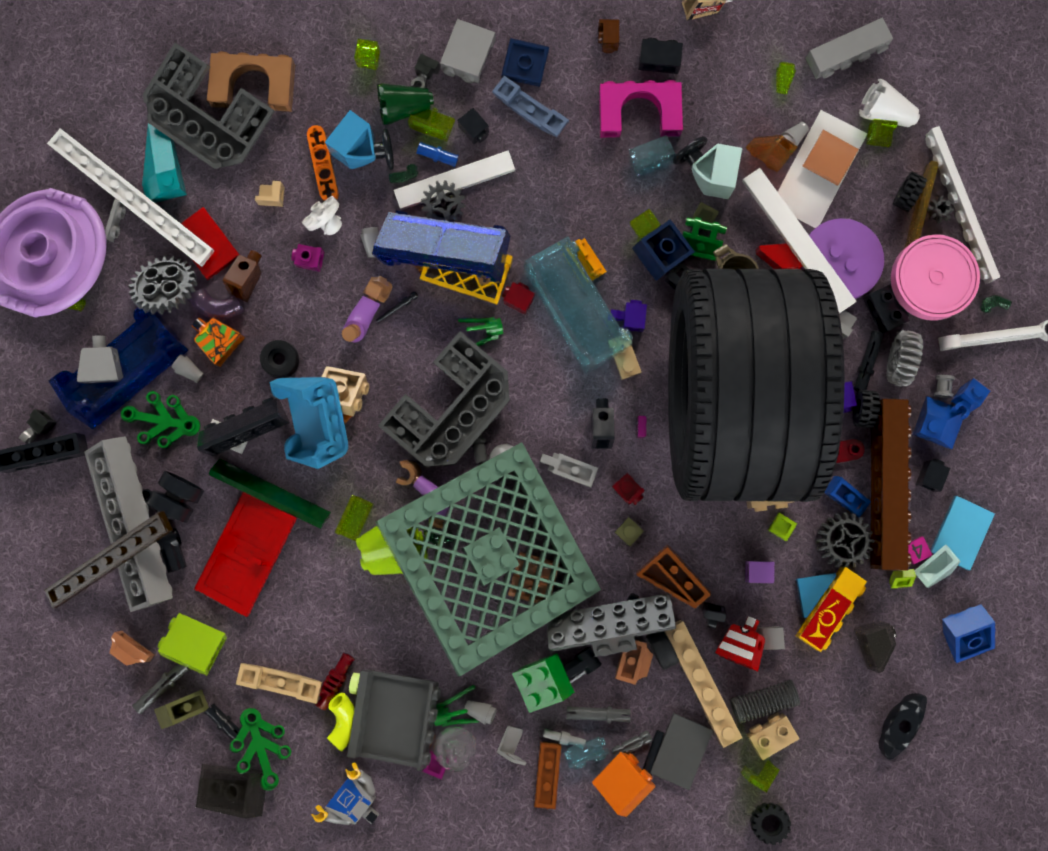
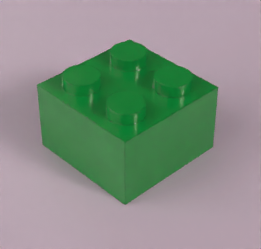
M557 653L527 664L512 673L529 713L562 702L575 693Z

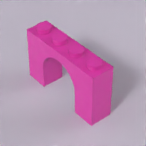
M652 80L645 81L644 83H636L634 81L615 83L607 81L600 84V138L621 136V109L628 101L635 98L647 99L657 107L660 115V137L681 136L683 131L681 82L667 80L664 83H656Z

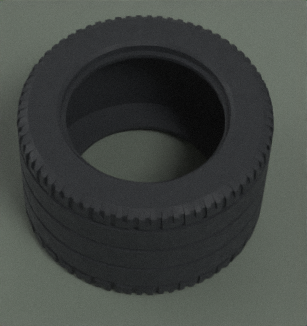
M814 269L685 270L677 283L674 295L668 370L670 455L673 478L680 497L686 501L766 500L810 502L819 500L829 485L838 457L843 424L845 389L841 321L836 299L827 277L823 272Z

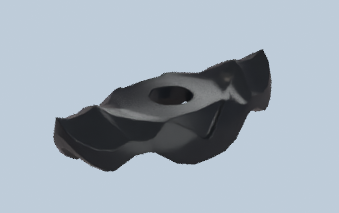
M919 693L906 695L889 712L884 721L878 743L879 749L886 759L892 760L906 749L917 734L926 710L927 697ZM903 720H907L910 723V729L907 732H901L899 729V724Z

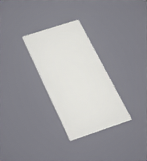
M820 110L778 190L779 195L794 216L814 228L821 224L846 176L845 174L837 186L803 167L819 135L825 130L860 149L867 136V133Z

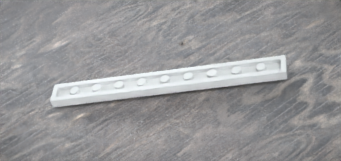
M61 128L47 143L201 267L214 253L211 247Z

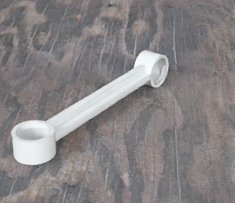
M1048 320L1037 326L943 336L938 338L940 351L1032 338H1041L1044 341H1048V335L1045 332V325L1048 323Z

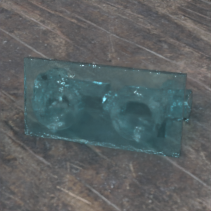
M597 737L586 741L585 744L588 750L585 751L581 744L567 748L568 751L564 752L566 760L571 759V762H568L569 769L572 767L580 769L586 766V762L593 759L594 762L605 759L606 754H609L608 748L603 749V746H606L604 737L600 739Z

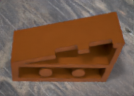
M668 544L636 573L638 577L654 584V586L663 589L695 609L711 595L708 587Z

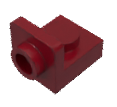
M628 473L612 486L628 505L631 503L636 505L644 498L642 493L645 490Z

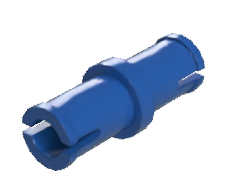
M421 141L416 153L431 158L436 163L440 161L456 167L459 158L458 154L442 150L440 146L434 147Z

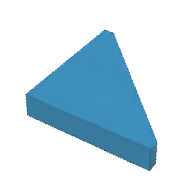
M836 573L796 579L802 616L804 618L808 617L835 579Z

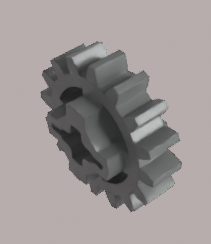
M444 180L443 185L436 181L435 187L429 184L430 191H423L426 198L421 199V202L426 204L421 207L422 211H428L425 215L426 218L432 216V223L439 220L440 226L443 225L444 221L451 225V219L457 222L456 215H463L460 208L466 207L461 202L465 199V196L459 195L462 190L460 188L455 190V183L453 182L448 186L447 180ZM444 190L451 191L454 195L449 196L444 193ZM436 192L435 199L430 201L432 195ZM443 198L445 199V201H448L446 203V207L438 205L441 203V199ZM456 205L455 210L450 214L452 206ZM438 210L443 216L436 215L433 211Z

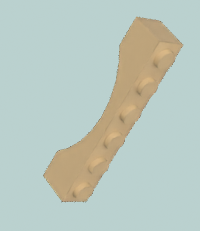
M679 620L675 622L676 629L664 632L677 654L679 663L705 712L717 740L724 748L742 739V736L685 623Z

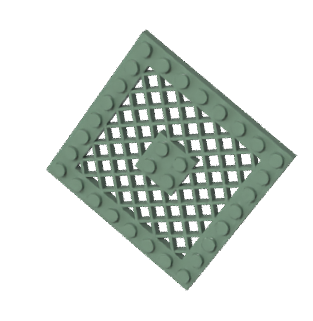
M522 442L375 522L457 676H462L601 590ZM501 478L499 486L490 484ZM506 479L515 481L513 491L504 488ZM519 486L524 494L518 493ZM484 487L482 496L472 494ZM489 488L498 491L495 501L486 498ZM503 493L512 495L509 505L500 503ZM466 497L464 506L454 504ZM516 497L525 500L523 510L514 507ZM471 498L480 501L478 511L468 508ZM485 503L494 505L492 515L483 513ZM529 504L532 507L534 513L528 511ZM448 507L446 517L436 514ZM499 507L508 510L506 519L496 517ZM453 508L462 511L460 521L450 518ZM513 511L521 514L519 524L510 521ZM467 512L476 515L474 525L464 523ZM526 516L535 518L533 528L524 526ZM430 517L427 527L418 524ZM481 517L490 519L488 530L479 527ZM435 518L444 521L442 531L432 529ZM495 521L504 524L502 531L500 527L493 530ZM449 522L458 525L456 536L446 533ZM539 523L541 524L544 532L538 530ZM509 526L518 528L515 538L506 536ZM463 527L472 529L470 540L461 537ZM409 528H411L410 534H408L406 531ZM416 528L426 531L423 541L413 539ZM523 530L531 532L529 543L520 540ZM477 531L486 534L475 540ZM430 533L440 535L438 546L428 543ZM536 534L545 537L543 547L534 544ZM445 537L454 540L452 550L442 548ZM459 541L468 544L461 548L464 554L457 552ZM507 541L514 542L513 549L510 548ZM549 541L554 550L548 549ZM414 544L422 546L420 554L418 553ZM519 544L528 547L525 557L517 555ZM426 547L436 550L433 561L424 558ZM533 549L541 551L539 561L530 559ZM441 552L450 554L448 565L438 562ZM546 553L555 555L553 565L544 563ZM455 556L464 558L462 569L452 567ZM517 559L524 561L522 571L514 570L515 567L520 565ZM559 560L564 569L558 567ZM424 563L432 565L430 574ZM469 563H470V565H471V567H472L474 573L467 571V568H468V564H469ZM529 563L538 565L535 576L527 574ZM437 567L446 569L444 580L434 577ZM543 567L551 569L549 580L541 578ZM451 571L461 573L458 584L448 582ZM556 571L565 574L562 584L554 582ZM506 573L504 582L495 580ZM512 573L520 575L518 586L509 584ZM465 575L475 578L472 588L463 586ZM525 577L534 580L532 590L523 588ZM434 582L442 584L440 592ZM479 582L481 586L488 584L486 593L477 590ZM539 582L548 584L545 594L537 592ZM494 584L503 586L500 597L491 594ZM447 586L457 588L454 599L444 597ZM553 586L561 588L551 594ZM508 588L517 590L514 601L505 599ZM461 590L471 592L468 603L459 601ZM522 592L530 594L528 605L519 603ZM476 594L485 597L482 608L473 605ZM535 596L544 598L534 604ZM490 598L499 601L496 612L487 609ZM444 601L453 603L451 611H449ZM504 602L513 605L510 616L501 613ZM457 605L467 607L464 618L455 616ZM518 607L526 609L516 615ZM472 609L481 611L478 622L469 620ZM486 613L495 615L492 627L483 624ZM500 617L508 619V621L498 626ZM455 620L463 622L461 631L459 630ZM468 624L477 626L474 638L465 635ZM482 628L491 630L480 637ZM465 639H466V640L473 641V642H471L470 644H467L466 641H465Z

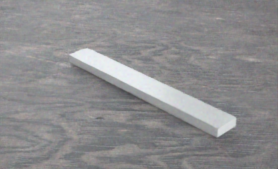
M759 168L742 180L743 184L803 267L823 272L827 277L836 299L839 314L856 303L855 298L763 171Z

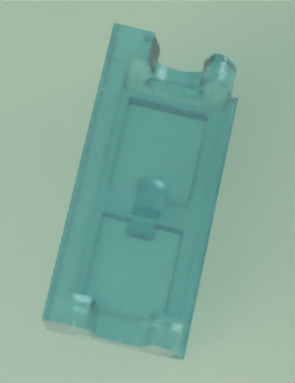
M667 135L629 149L630 162L637 178L674 164L675 152Z

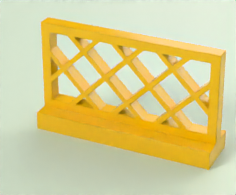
M434 231L420 280L498 305L513 262V256ZM435 247L444 249L447 256L436 261L433 256ZM457 254L463 255L466 262L455 267L451 257ZM449 259L453 269L442 274L438 264ZM477 260L482 261L485 269L474 273L470 264ZM436 265L440 275L433 279L426 277L428 269ZM468 265L473 275L462 280L457 270ZM496 266L503 268V275L494 280L490 269ZM488 271L492 282L481 286L477 276ZM456 272L460 281L453 285L448 284L445 276ZM475 278L479 288L474 291L467 290L464 283ZM494 284L497 289L495 299L486 296L483 289Z

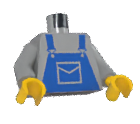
M355 762L352 763L353 771L345 769L348 779L325 806L327 810L324 811L320 805L315 807L320 812L318 815L311 814L316 822L327 821L334 824L355 825L363 817L372 824L379 816V813L370 806L376 798L372 778L360 770Z

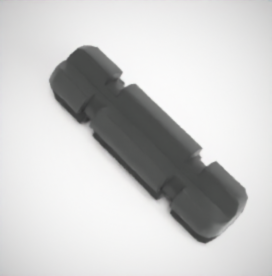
M644 731L640 733V736L636 735L623 742V745L613 747L612 751L615 757L620 752L629 754L643 747L642 744L645 743L646 745L653 740L650 733Z

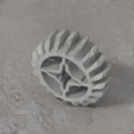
M902 330L894 338L886 368L887 380L891 384L907 387L914 381L918 368H920L919 365L923 354V339L920 334L914 331Z

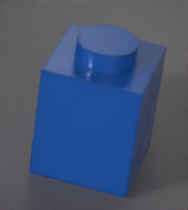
M971 379L959 388L951 400L955 404L951 411L954 413L961 409L962 415L960 418L964 420L971 411L982 405L990 390L976 379Z

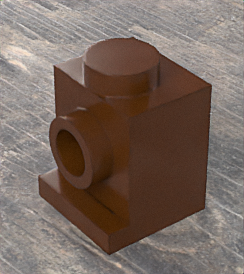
M599 19L598 43H602V51L604 53L618 51L619 20Z

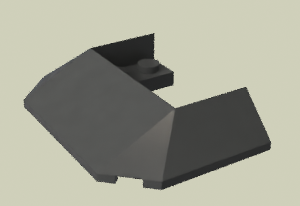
M174 43L143 93L144 103H146L148 111V123L214 169L243 163L275 113V110L240 88L222 119L218 121L190 101L209 71L210 66L177 43Z
M461 331L433 362V364L464 389L438 420H435L405 394L378 425L426 467L456 464L510 401L508 371Z

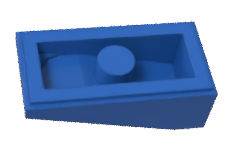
M834 476L825 490L827 496L852 514H856L857 518L863 514L871 502L839 476Z

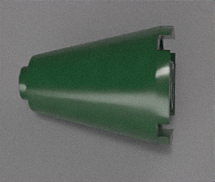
M384 83L377 85L383 125H389L430 109V105H434L433 94L427 88Z

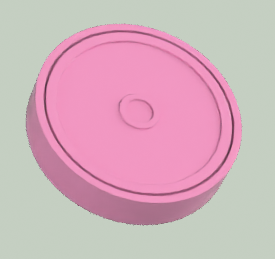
M928 235L915 240L899 253L891 271V286L899 304L910 314L925 320H943L961 312L973 301L980 284L979 266L972 252L960 241L945 235Z

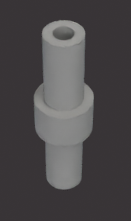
M544 729L543 737L559 741V744L566 746L571 744L582 748L585 747L586 739L571 736L570 733L564 731L560 733Z

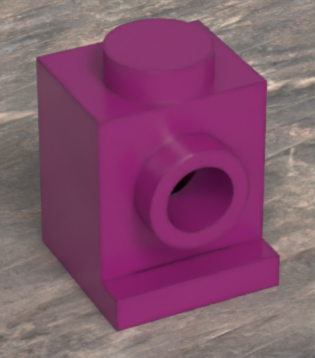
M298 244L297 249L292 251L291 260L294 261V265L298 268L321 272L325 252L321 247L316 248ZM304 253H309L307 259H303Z

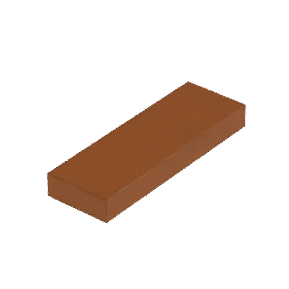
M540 741L534 807L556 809L562 744Z

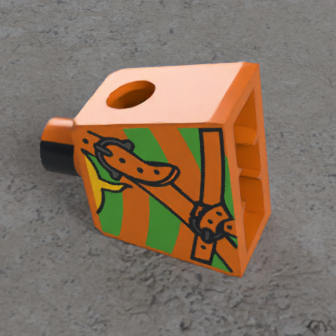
M198 318L192 324V328L198 332L194 341L208 358L219 367L222 366L245 339L242 334L214 318L210 319L208 323Z

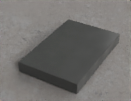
M673 713L650 774L690 790L713 729Z

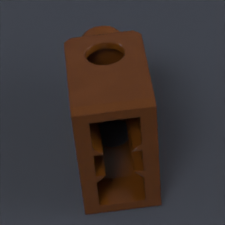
M251 250L247 258L242 255L237 256L222 280L229 295L248 302L261 275L258 265L262 257L261 254Z

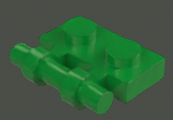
M687 217L685 225L691 226L692 231H683L682 235L695 251L692 255L716 261L713 251L723 245V240L716 239L717 233L725 234L727 226L719 225L720 223L715 221L713 223L701 221L702 218L695 217V219ZM699 229L710 231L709 237L699 235Z

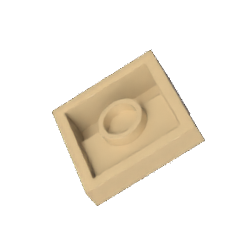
M326 366L322 377L333 379L336 382L342 414L354 416L355 412L360 411L362 408L361 398L363 394L367 395L369 391L366 375L364 373Z

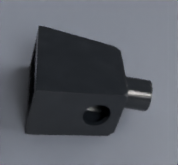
M607 398L596 399V408L592 409L591 449H612L615 440L614 408H609V400Z

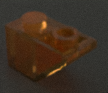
M783 135L755 137L745 148L750 151L752 156L763 161L769 169L778 173L798 147Z

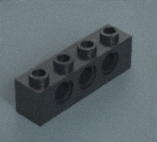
M72 433L0 450V472L12 473L85 456L84 451L88 450L86 437L84 434Z

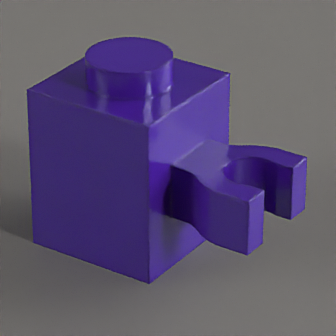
M630 300V303L626 302L624 311L611 309L609 320L623 321L622 330L643 332L645 329L647 304H642V301Z

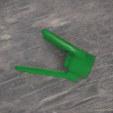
M501 318L458 319V322L484 323V325L466 328L467 331L485 329L486 334L491 335L475 343L478 347L489 341L499 339L498 335L503 334Z
M472 685L446 701L436 704L437 708L435 709H437L438 713L434 725H442L444 727L455 724L478 723L479 721L476 719L451 720L452 717L465 714L468 710L463 709L450 712L449 707L445 708L448 704L474 690L476 686Z

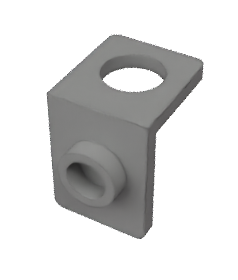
M507 726L497 753L513 763L526 765V761L514 754L523 730Z

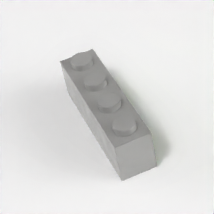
M882 17L810 50L805 59L816 79L822 76L827 78L833 75L837 69L845 70L857 60L862 62L871 56L870 54L875 52L880 54L886 51L893 37Z

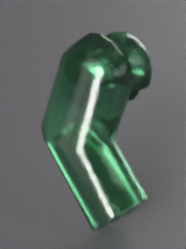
M409 164L406 167L407 171L390 173V183H400L416 178L419 173L417 165Z

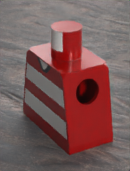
M747 617L744 627L732 624L715 653L724 659L758 672L765 644V638L756 632L760 621Z

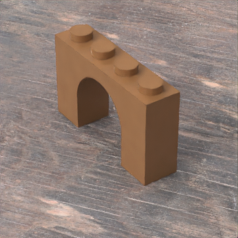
M223 51L218 52V54L211 53L207 101L211 107L228 108L233 101V89L236 80L248 71H259L269 77V107L275 111L292 112L295 63L291 57L287 55L273 57L267 54L254 56L242 52L236 55Z

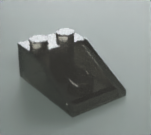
M202 764L196 807L244 819L262 816L266 792L260 785V779L263 776L262 771L249 769L246 773L240 774L237 772L236 767Z

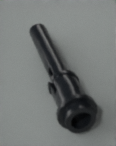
M656 730L642 770L645 769L647 772H651L664 732Z

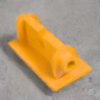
M585 238L576 240L573 243L574 245L568 248V251L589 283L607 272Z

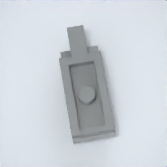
M554 453L553 457L542 454L539 461L548 465V471L590 488L598 471L597 467L560 453Z

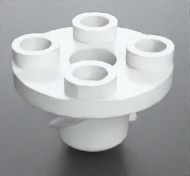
M330 196L323 203L316 202L310 209L312 212L302 221V224L309 231L321 227L324 235L335 234L342 226L341 217L335 215L339 208V202L333 196Z

